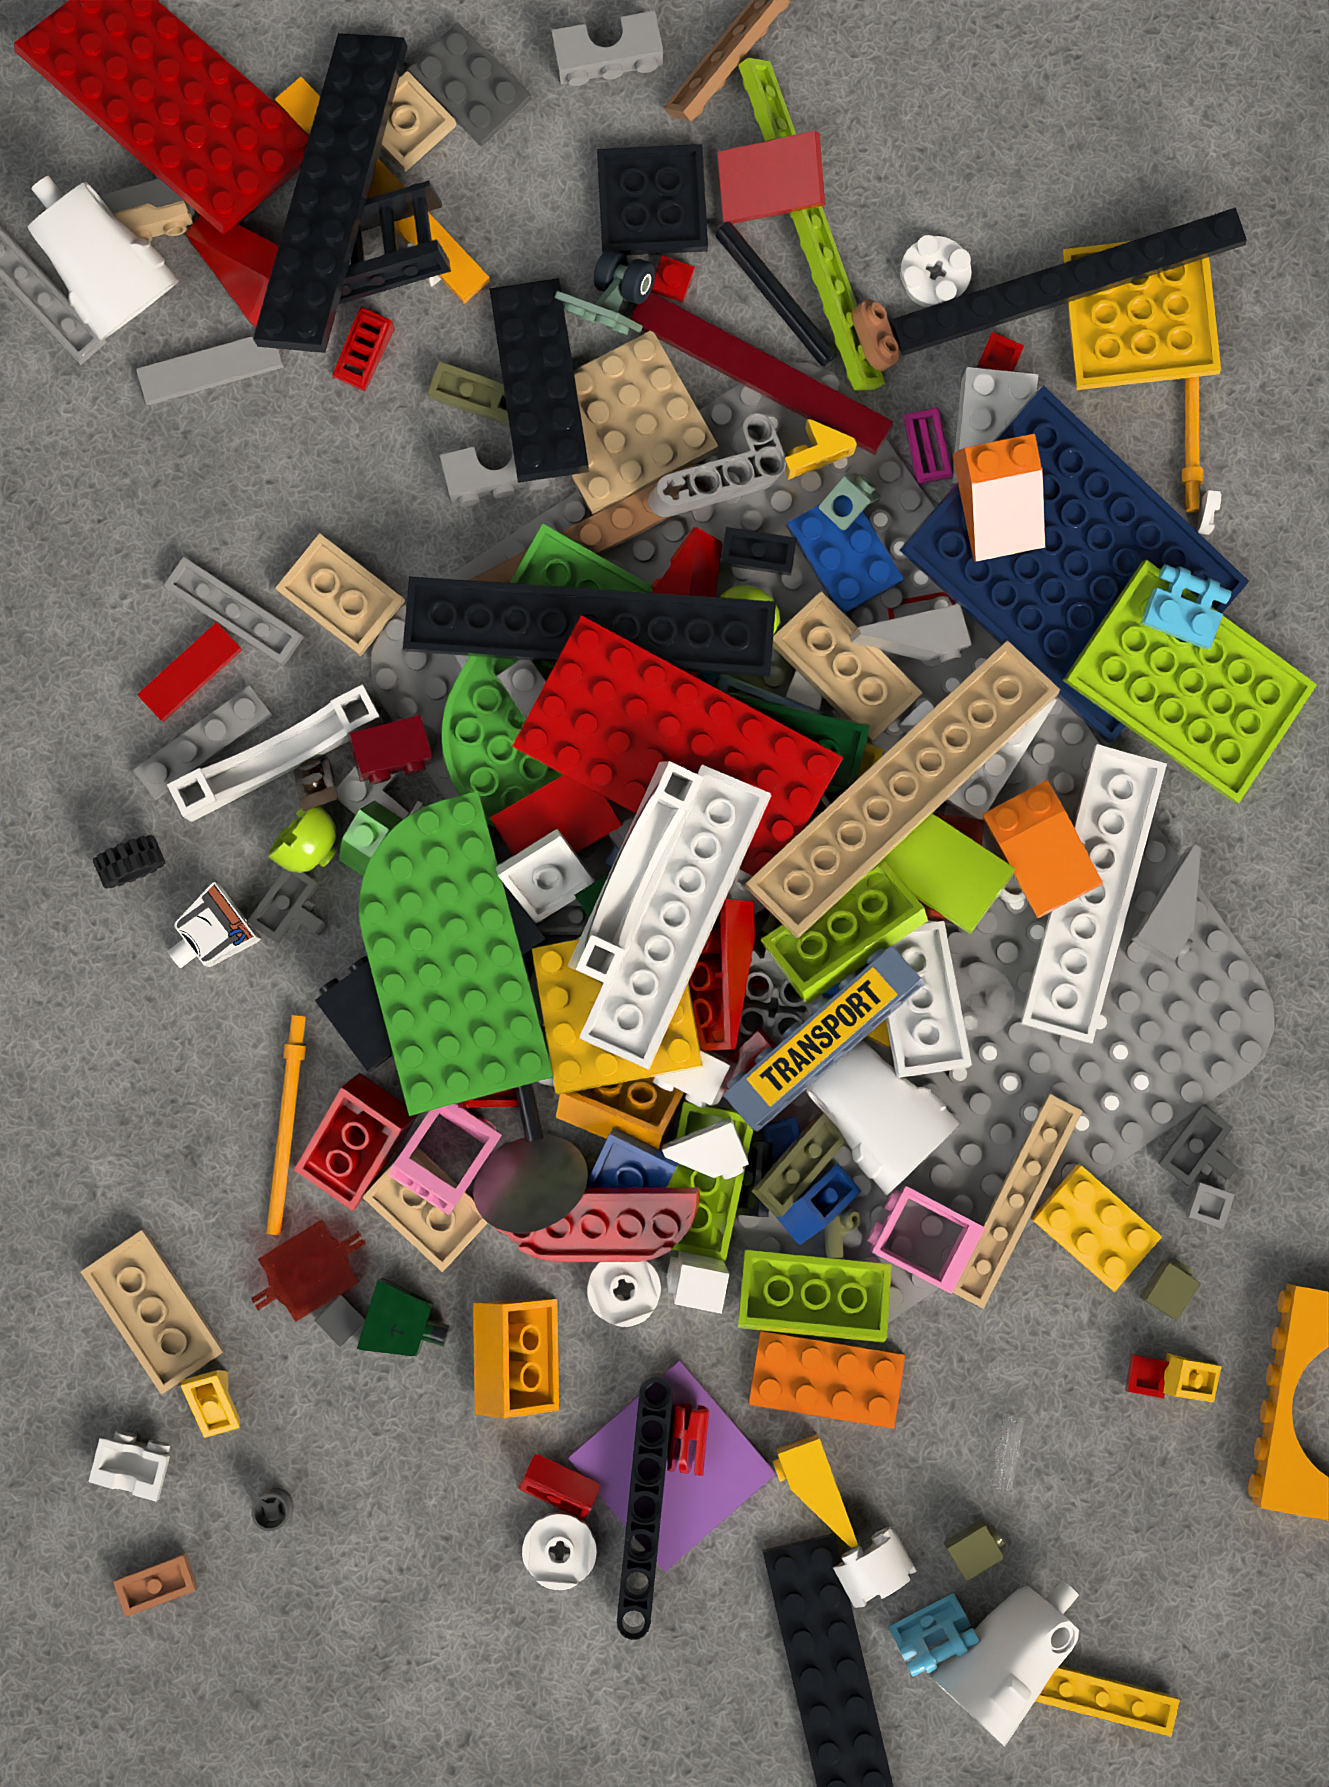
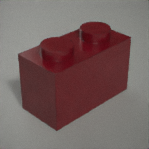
M421 715L349 733V745L360 782L369 780L370 784L382 783L390 780L391 774L404 771L405 775L417 774L425 771L426 765L431 763L432 754Z

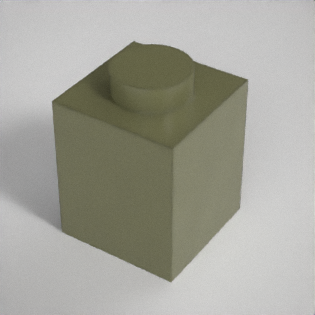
M1176 1259L1173 1264L1161 1261L1139 1298L1168 1317L1178 1321L1201 1283L1191 1277L1194 1270Z
M981 1519L943 1542L966 1581H969L1005 1558L999 1549L1005 1544L994 1525L987 1528Z

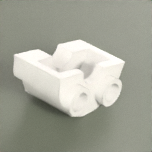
M115 1431L113 1438H100L89 1482L111 1489L126 1490L132 1492V1495L155 1502L158 1501L170 1458V1444L156 1440H149L148 1444L137 1442L136 1434L125 1431Z
M891 1527L883 1528L872 1535V1545L864 1551L861 1546H857L841 1556L843 1562L833 1567L854 1608L866 1606V1602L876 1595H880L881 1599L887 1597L910 1581L908 1574L917 1572L896 1531L891 1529Z

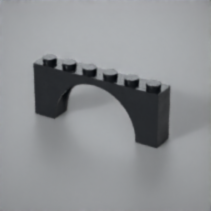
M503 882L522 957L525 958L532 952V948L541 946L547 939ZM363 956L348 968L351 973L344 979L339 981L336 977L319 989L322 995L315 999V1002L366 1071L372 1072L391 1058L393 1052L369 959L367 956Z

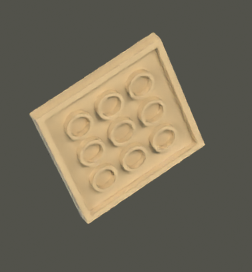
M649 331L574 370L589 472L570 476L592 516L658 482L663 476L677 472L691 464L695 465L719 452L717 442L655 333Z

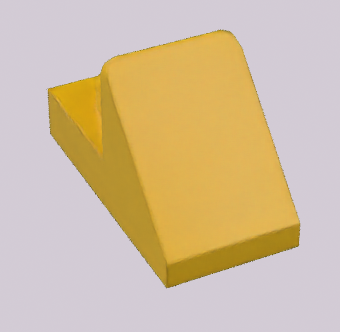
M807 419L805 430L812 447L808 448V445H801L789 451L788 457H785L787 464L784 472L787 479L790 480L854 455L857 446L856 441L853 437L814 420Z
M1167 1353L1165 1360L1169 1361V1365L1164 1373L1165 1385L1163 1393L1175 1397L1214 1402L1222 1366Z
M216 1370L181 1380V1388L204 1438L240 1428V1417L228 1392L227 1371Z

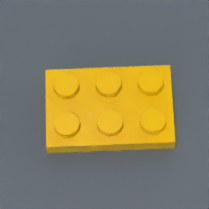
M1077 1164L1030 1218L1114 1292L1162 1238L1158 1232L1080 1164Z

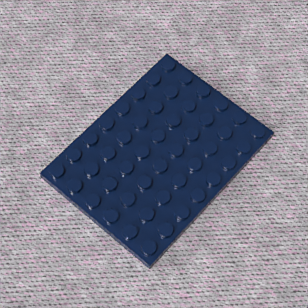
M1043 385L1038 388L993 442L1035 434L1043 478L1045 547L974 562L957 482L899 551L953 601L959 604L966 613L1001 645L1008 640L1060 689L1057 697L1107 743H1112L1126 726L1069 686L1063 679L1141 562L1148 560L1160 570L1165 564L1176 569L1181 566L1190 570L1193 576L1203 580L1210 578L1220 582V587L1231 591V597L1226 604L1213 600L1211 607L1219 613L1225 611L1248 584L1249 580ZM1189 590L1197 597L1199 596V593Z

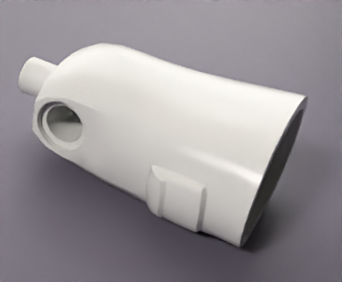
M49 176L44 177L31 188L47 209L27 227L37 243L46 252L70 292L68 294L70 306L74 308L82 322L89 325L99 341L104 340L120 329L179 282L180 279L167 267L165 259L151 245V242L142 238L139 239L130 229L123 225L87 182L81 183L66 195L62 194Z
M863 1040L855 1045L806 1090L812 1101L837 1126L852 1149L854 1162L859 1165L869 1179L873 1178L886 1196L961 1124L946 1109L947 1105L931 1093V1089L921 1086L916 1087L905 1077L897 1078L895 1069L886 1063Z
M1064 1580L1058 1583L1046 1599L1029 1586L1017 1589L974 1630L980 1642L967 1648L968 1653L960 1657L954 1655L944 1660L930 1677L1005 1747L1053 1672L1072 1651L1078 1641L1079 1630L1063 1614L1077 1599L1079 1594Z

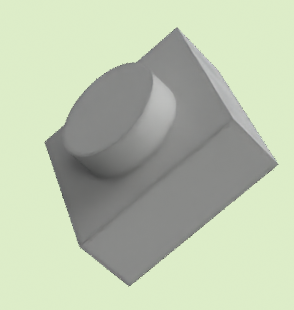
M1197 1182L1186 1217L1224 1229L1235 1194Z

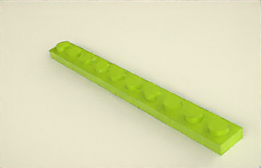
M754 58L745 59L738 66L743 78V86L749 94L754 109V117L760 125L765 141L796 135L771 62ZM823 207L790 212L789 215L794 221L800 238V246L806 255L812 272V280L818 288L823 302V311L829 319L835 336L836 347L841 353L846 367V375L852 384L853 390H875L885 385V381L881 371L872 367L867 361L854 327L852 310L857 306Z

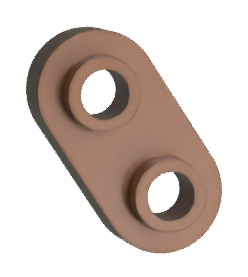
M867 299L854 307L852 310V321L867 361L879 371H884L896 364L899 360V346L894 339L884 307L871 299Z

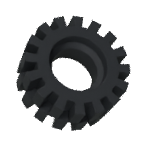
M154 835L130 839L128 842L117 844L116 847L109 848L93 858V864L103 887L106 889L136 881V879L145 877L149 873H154L166 864Z

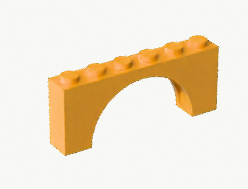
M1287 1283L1286 1290H1282L1278 1297L1277 1308L1278 1312H1281L1282 1315L1280 1327H1275L1272 1334V1348L1276 1349L1274 1364L1270 1363L1266 1372V1385L1270 1386L1268 1401L1264 1400L1260 1409V1421L1264 1423L1262 1437L1256 1439L1254 1446V1458L1258 1460L1256 1474L1250 1476L1248 1494L1252 1497V1503L1259 1508L1329 1521V1477L1319 1471L1303 1452L1297 1440L1292 1420L1293 1397L1298 1380L1308 1364L1329 1347V1291Z

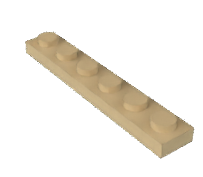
M1047 1094L982 1224L985 1229L952 1293L983 1309L985 1308L1083 1112L1082 1110L1051 1094Z

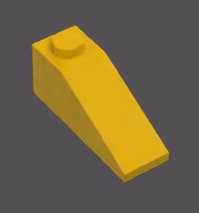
M818 1434L777 1448L779 1459L773 1460V1464L779 1481L787 1480L791 1491L851 1548L858 1546Z

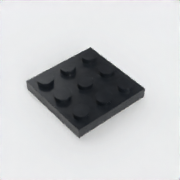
M702 144L597 149L602 253L607 249H614L625 255L708 252Z

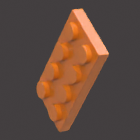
M760 1330L748 1404L894 1429L905 1354Z

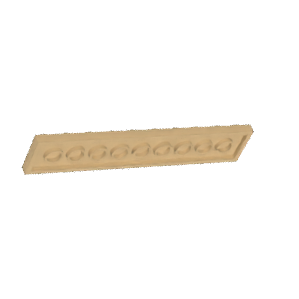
M1007 640L746 882V888L798 939L1059 694L1060 689Z

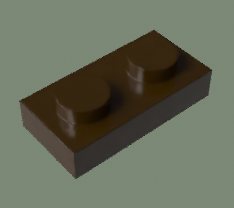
M328 758L308 760L301 764L298 769L294 770L298 799L303 811L338 799L334 774Z

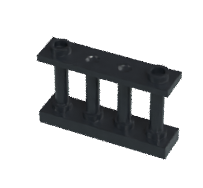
M429 180L366 200L350 259L351 265L348 267L339 304L451 272L448 256L437 239L432 240L428 211L441 208L442 201ZM414 216L418 245L398 251L395 221ZM381 226L384 255L365 260L362 231Z

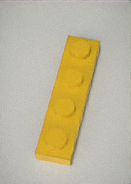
M1058 1666L1035 1701L1171 1737L1180 1699L1177 1696Z

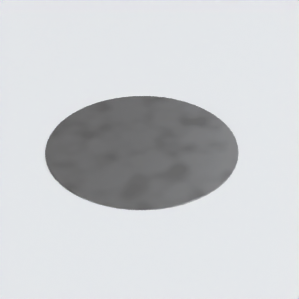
M543 1134L544 1138L536 1141L526 1142L525 1137L504 1144L486 1159L476 1176L473 1197L479 1214L493 1227L511 1233L536 1232L558 1223L576 1207L586 1189L588 1170L585 1159L578 1148L561 1137Z

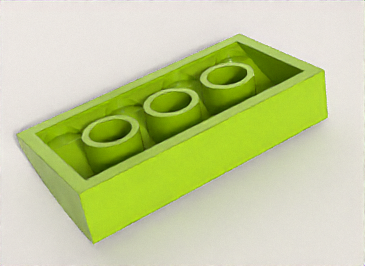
M932 813L883 858L918 900L969 934L974 931L1011 880L1015 871L1013 866Z
M882 859L798 939L784 925H781L762 938L761 942L807 1005L867 964L869 957L880 948L887 950L890 946H893L926 923L928 919L924 906L887 862Z
M684 1098L675 1139L732 1117L748 1157L753 1129L736 1110L717 1105L711 1106L709 1104L702 1108ZM678 1163L667 1188L699 1187L700 1199L697 1215L691 1228L682 1240L673 1247V1250L726 1261L744 1172L729 1179H723L722 1175L713 1178Z
M745 1250L737 1328L884 1343L887 1339L892 1264Z

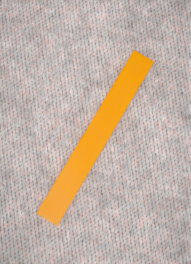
M299 77L276 97L275 101L279 107L289 114L310 135L320 96L302 77ZM377 159L367 199L405 188L379 159ZM428 212L432 240L437 239L450 260L451 272L438 275V277L465 304L490 282V277ZM414 216L395 221L396 232L407 244L412 242L414 245H418Z

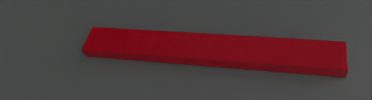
M652 292L643 303L637 305L629 318L642 325V331L655 333L657 339L800 416L853 437L858 447L873 455L877 454L893 427L894 421Z

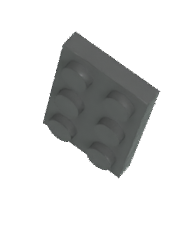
M458 22L407 69L481 147L531 100V94Z

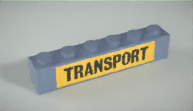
M890 946L887 950L880 948L873 953L867 960L869 966L859 975L854 972L846 977L838 986L841 991L830 1000L828 997L820 1000L811 1009L810 1012L813 1015L803 1024L800 1022L793 1024L782 1035L785 1039L775 1049L771 1046L766 1048L754 1060L757 1064L746 1074L744 1071L739 1072L727 1083L726 1086L729 1089L723 1096L751 1129L758 1132L925 985L922 978L893 946Z

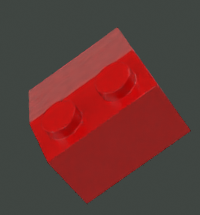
M359 1072L339 1090L294 1170L351 1211H354L363 1199L364 1194L373 1185L402 1143L418 1114L409 1116L406 1104Z

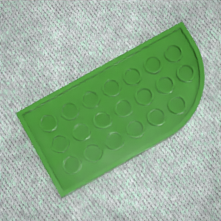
M543 523L510 583L652 592L650 584ZM469 656L448 695L441 724L442 754L449 778L458 795L461 796L478 791L487 825L498 831L490 817L564 774L512 747L526 719L496 676L520 659ZM531 660L543 679L547 681L556 662Z
M478 791L430 804L403 819L386 835L375 850L362 881L359 900L360 926L409 1116L554 1077L504 885L496 871L498 863Z

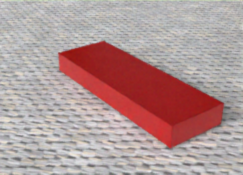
M216 622L143 688L137 696L162 722H165L235 658L242 649Z

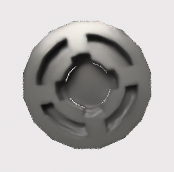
M281 1488L266 1490L252 1506L251 1516L253 1522L264 1531L280 1529L293 1513L294 1503L292 1497Z

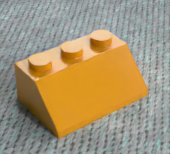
M655 1077L560 1094L556 1118L605 1139L608 1138L611 1130L615 1128L661 1151L672 1129L685 1092L675 1087L673 1091L661 1088L653 1083Z
M557 1299L474 1302L475 1415L511 1418L558 1411Z

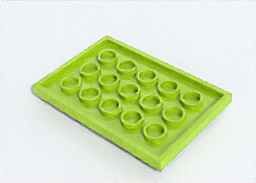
M1148 560L1142 561L1063 681L1232 803H1240L1317 684L1224 616L1221 618L1212 646L1209 649H1203L1141 624L1140 622L1152 589L1159 588L1167 591L1170 584L1169 581L1159 578V568ZM1186 588L1183 589L1181 597L1196 603L1198 597Z

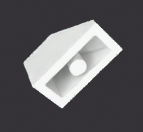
M732 1117L665 1143L662 1148L666 1158L713 1178L722 1175L723 1179L735 1177L744 1172L743 1166L749 1164Z

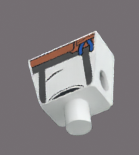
M214 882L175 922L174 926L183 939L167 952L180 968L196 956L204 966L211 967L254 945L261 938L254 928L247 923L248 920L223 887Z

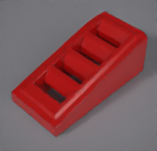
M360 307L333 372V378L365 392L395 330L393 322L388 318ZM366 324L380 330L379 334L364 329ZM360 337L374 343L373 349L359 343ZM353 351L369 357L368 362L351 356ZM347 364L363 370V375L360 376L346 370Z

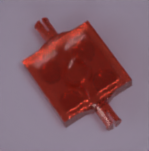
M322 1219L258 1258L267 1274L269 1287L251 1297L253 1303L265 1296L267 1297L255 1305L257 1310L260 1311L263 1307L277 1299L287 1307L292 1318L297 1322L358 1284L360 1280L350 1265L348 1255L366 1245L364 1238L351 1245L352 1242L362 1237V1234L357 1231L340 1242L332 1236Z

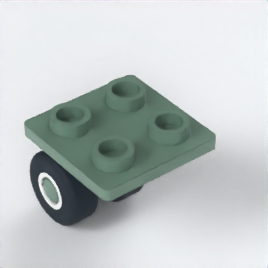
M607 249L600 256L594 271V285L597 290L604 292L595 304L559 291L556 292L555 298L565 303L563 310L575 314L579 318L595 324L600 323L624 335L628 334L629 329L641 333L642 325L619 314L618 311L623 298L635 304H641L648 298L655 281V268L652 263L642 259H635L628 266L627 257L624 253L614 249Z

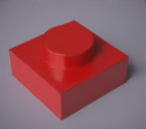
M662 255L655 272V281L651 292L683 303L695 272V266Z
M991 332L976 368L1013 372L1024 345Z
M1131 1354L1125 1391L1164 1399V1373L1169 1365V1361Z

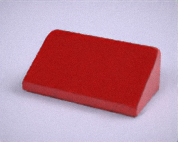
M535 1454L518 1488L537 1499L585 1520L592 1509L601 1485L554 1461Z

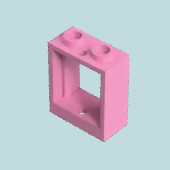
M458 1103L429 1111L387 1174L447 1215L454 1209L502 1136L496 1131V1127L490 1121L481 1117L477 1119L465 1111L466 1108H458ZM438 1115H441L484 1144L456 1188H453L409 1158Z
M902 1185L899 1191L893 1189L884 1206L888 1213L883 1223L881 1224L877 1221L868 1236L867 1241L872 1243L869 1251L952 1294L985 1227L905 1185ZM908 1198L963 1227L938 1276L884 1248Z

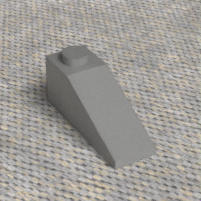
M959 604L861 626L849 636L851 643L879 648L882 651L923 661L940 659L941 664L962 658L961 653L972 645Z
M1195 844L1186 848L1130 938L1166 962L1174 961L1177 957L1182 959L1193 943L1189 937L1195 925L1201 848Z

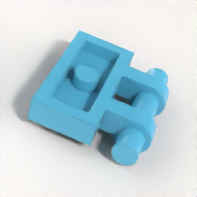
M1166 564L1163 565L1159 578L1169 581L1170 584L1167 591L1159 588L1152 589L1140 623L1203 649L1211 648L1223 614L1210 609L1213 600L1226 604L1231 597V591L1220 587V582L1213 579L1203 580L1193 576L1190 570L1181 566L1176 569ZM1184 588L1199 593L1196 603L1181 597Z
M954 1592L888 1627L904 1660L916 1654L919 1655L906 1662L913 1677L925 1670L927 1673L938 1669V1663L954 1655L960 1657L968 1653L967 1648L980 1642L973 1628L961 1634L958 1633L970 1627L971 1624ZM947 1638L949 1639L931 1650L928 1649Z

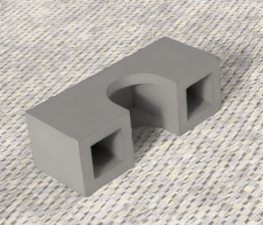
M655 10L620 17L622 36L615 45L610 47H600L594 44L588 36L586 24L551 30L560 84L568 83L571 86H580L592 78L603 77L604 79L611 80L622 76L624 72L637 70L640 73H648L663 65V47Z
M511 438L509 439L512 448V458L504 468L499 470H490L483 467L478 461L475 447L440 454L451 503H459L461 507L475 505L480 502L481 497L494 495V498L497 499L506 498L515 493L514 490L528 487L529 490H540L550 485L549 481L555 480V477L518 483Z

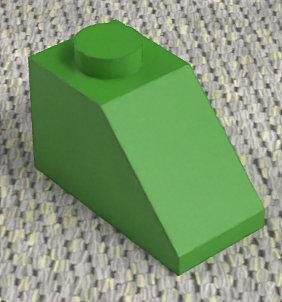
M375 800L360 808L342 838L339 860L364 877L367 866L381 841L403 819Z

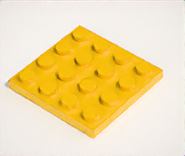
M1127 242L1063 249V263ZM1209 257L1067 303L1076 390L1217 375L1221 372Z
M579 939L532 948L556 1094H565L703 1067L689 984H687L650 1069H646L579 1038L603 986V982L568 967Z

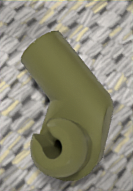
M845 1207L824 1228L825 1258L843 1257V1237L861 1223V1215L856 1209Z

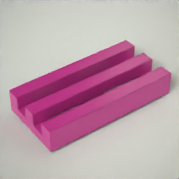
M939 408L904 414L903 421L918 485L929 481L936 482L940 479H951L953 473ZM926 418H932L943 469L941 471L936 470ZM915 420H918L929 473L925 474L913 425Z

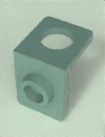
M854 473L841 479L819 505V509L841 530H846L867 505L879 501L881 495L875 491L876 486L866 476ZM840 495H845L852 501L853 509L848 516H839L834 511V500Z

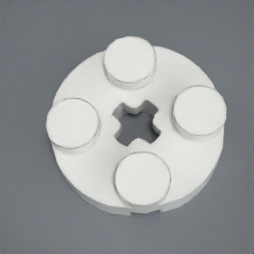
M932 235L921 237L918 242L907 250L900 267L902 284L909 298L923 307H930L963 296L971 279V258L969 253L957 242L949 238ZM935 264L942 267L941 271L945 273V276H938L936 280L929 278L930 271L926 270L928 266L934 267Z
M648 1261L599 1262L591 1272L587 1287L588 1299L593 1311L608 1323L620 1327L634 1326L649 1318L658 1304L661 1293L658 1273ZM625 1279L626 1283L634 1284L635 1289L630 1291L631 1298L624 1300L622 1295H615L614 1289L618 1287V1280Z
M552 1512L538 1518L528 1530L522 1548V1557L526 1569L529 1570L530 1574L539 1584L553 1590L570 1589L576 1586L578 1582L584 1580L592 1571L597 1554L596 1539L589 1524L568 1512ZM557 1541H563L564 1546L570 1548L571 1551L570 1554H564L563 1560L560 1561L555 1560V1553L549 1552V1547L555 1546Z

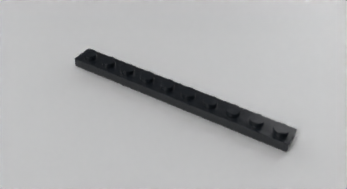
M1235 207L893 318L892 324L902 356L1245 246L1247 239Z

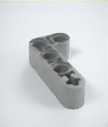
M753 413L747 416L733 437L738 455L663 476L649 494L648 503L651 510L658 516L670 517L772 486L784 472L787 463L771 420L761 413ZM747 430L756 432L759 440L753 439ZM760 463L767 464L772 473L765 472L761 468ZM727 472L735 473L740 482L732 481ZM695 481L705 484L708 492L700 491L696 487Z

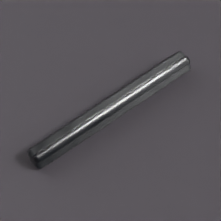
M726 222L716 231V238L821 366L829 364L836 357V350L731 222Z

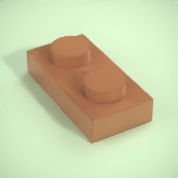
M186 1553L113 1581L125 1618L192 1593L198 1589Z

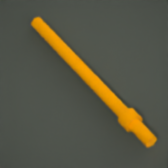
M1199 377L1185 378V468H1182L1181 476L1182 485L1185 486V512L1188 513L1200 511V485L1203 484V468L1200 467Z
M291 1015L288 1044H284L283 1058L286 1059L266 1229V1234L281 1235L301 1060H305L306 1046H303L305 1016Z

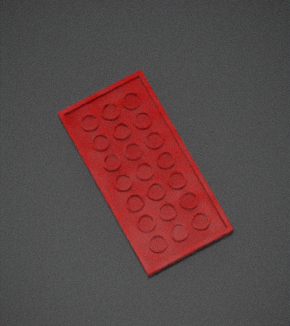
M68 0L14 42L15 53L223 235L300 171L309 134L289 114L158 0Z
M581 615L512 745L517 750L634 813H637L659 762L665 761L677 764L695 774H698L701 765H704L770 793L771 798L739 867L740 870L751 876H754L804 830L843 759L842 755L584 615Z

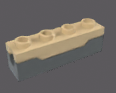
M160 179L99 195L123 225L130 229L139 239L142 238L149 242L152 241V237L163 234L168 236L183 234L187 230L186 228L191 227L194 223L189 204Z

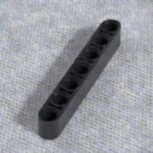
M651 1373L646 1376L641 1382L639 1390L617 1612V1628L622 1636L630 1640H638L644 1637L649 1631L651 1624L673 1399L672 1384L669 1378L660 1373ZM658 1382L665 1386L667 1394L662 1400L653 1401L647 1397L645 1391L651 1383ZM649 1420L658 1421L663 1427L662 1434L652 1439L646 1437L642 1432V1426L645 1422ZM645 1458H652L658 1462L659 1470L652 1476L643 1475L638 1469L639 1463ZM641 1496H648L654 1500L656 1506L650 1513L644 1514L636 1509L635 1501ZM638 1534L647 1535L651 1539L652 1545L645 1551H638L631 1545L632 1538ZM635 1572H640L647 1577L648 1583L641 1589H635L628 1584L627 1578ZM629 1611H638L643 1615L644 1621L641 1625L632 1627L625 1623L623 1617Z

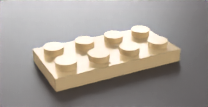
M821 591L773 636V647L845 719L869 724L870 729L867 742L871 744L923 692L879 648L851 643L849 636L858 627Z
M145 1229L139 1231L80 1272L161 1395L225 1352V1349Z

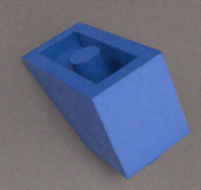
M837 1163L805 1189L782 1217L776 1218L797 1244L801 1245L824 1229L861 1190Z

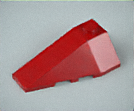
M200 215L185 233L186 238L209 269H212L223 284V288L240 307L242 314L248 322L256 327L279 246L238 224L234 225L223 235Z
M693 527L671 557V566L662 578H656L650 586L652 589L651 593L715 597L722 542L702 529ZM687 671L696 677L699 674V672Z
M725 899L688 981L697 1034L702 1051L736 1048L755 941L754 901Z

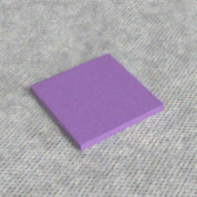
M680 1359L663 1373V1375L669 1378L673 1389L657 1564L664 1572L776 1474L775 1470ZM658 1382L650 1384L645 1391L647 1397L653 1401H660L667 1394L665 1386ZM639 1395L568 1456V1459L583 1476L601 1485L598 1493L599 1496L625 1526L627 1522ZM690 1403L692 1409L697 1410L698 1405L709 1409L703 1476L694 1474L697 1440H695L694 1458L690 1473L685 1474L679 1471L681 1439L676 1470L674 1472L667 1471L673 1407L676 1404ZM649 1420L642 1426V1432L648 1438H657L662 1434L663 1427L658 1421ZM645 1458L639 1463L638 1469L643 1475L652 1476L658 1472L659 1464L652 1458ZM641 1496L634 1504L636 1509L644 1514L650 1513L656 1506L654 1500L648 1496ZM638 1534L634 1536L645 1550L649 1549L652 1545V1541L647 1535Z

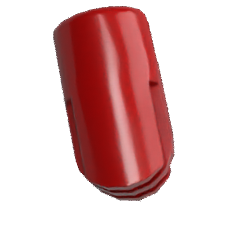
M690 1403L674 1405L667 1471L674 1472L676 1470L681 1439L679 1471L685 1474L690 1473L694 1458L695 1440H697L694 1474L703 1476L709 1422V1409L707 1407L698 1405L697 1410L692 1409Z

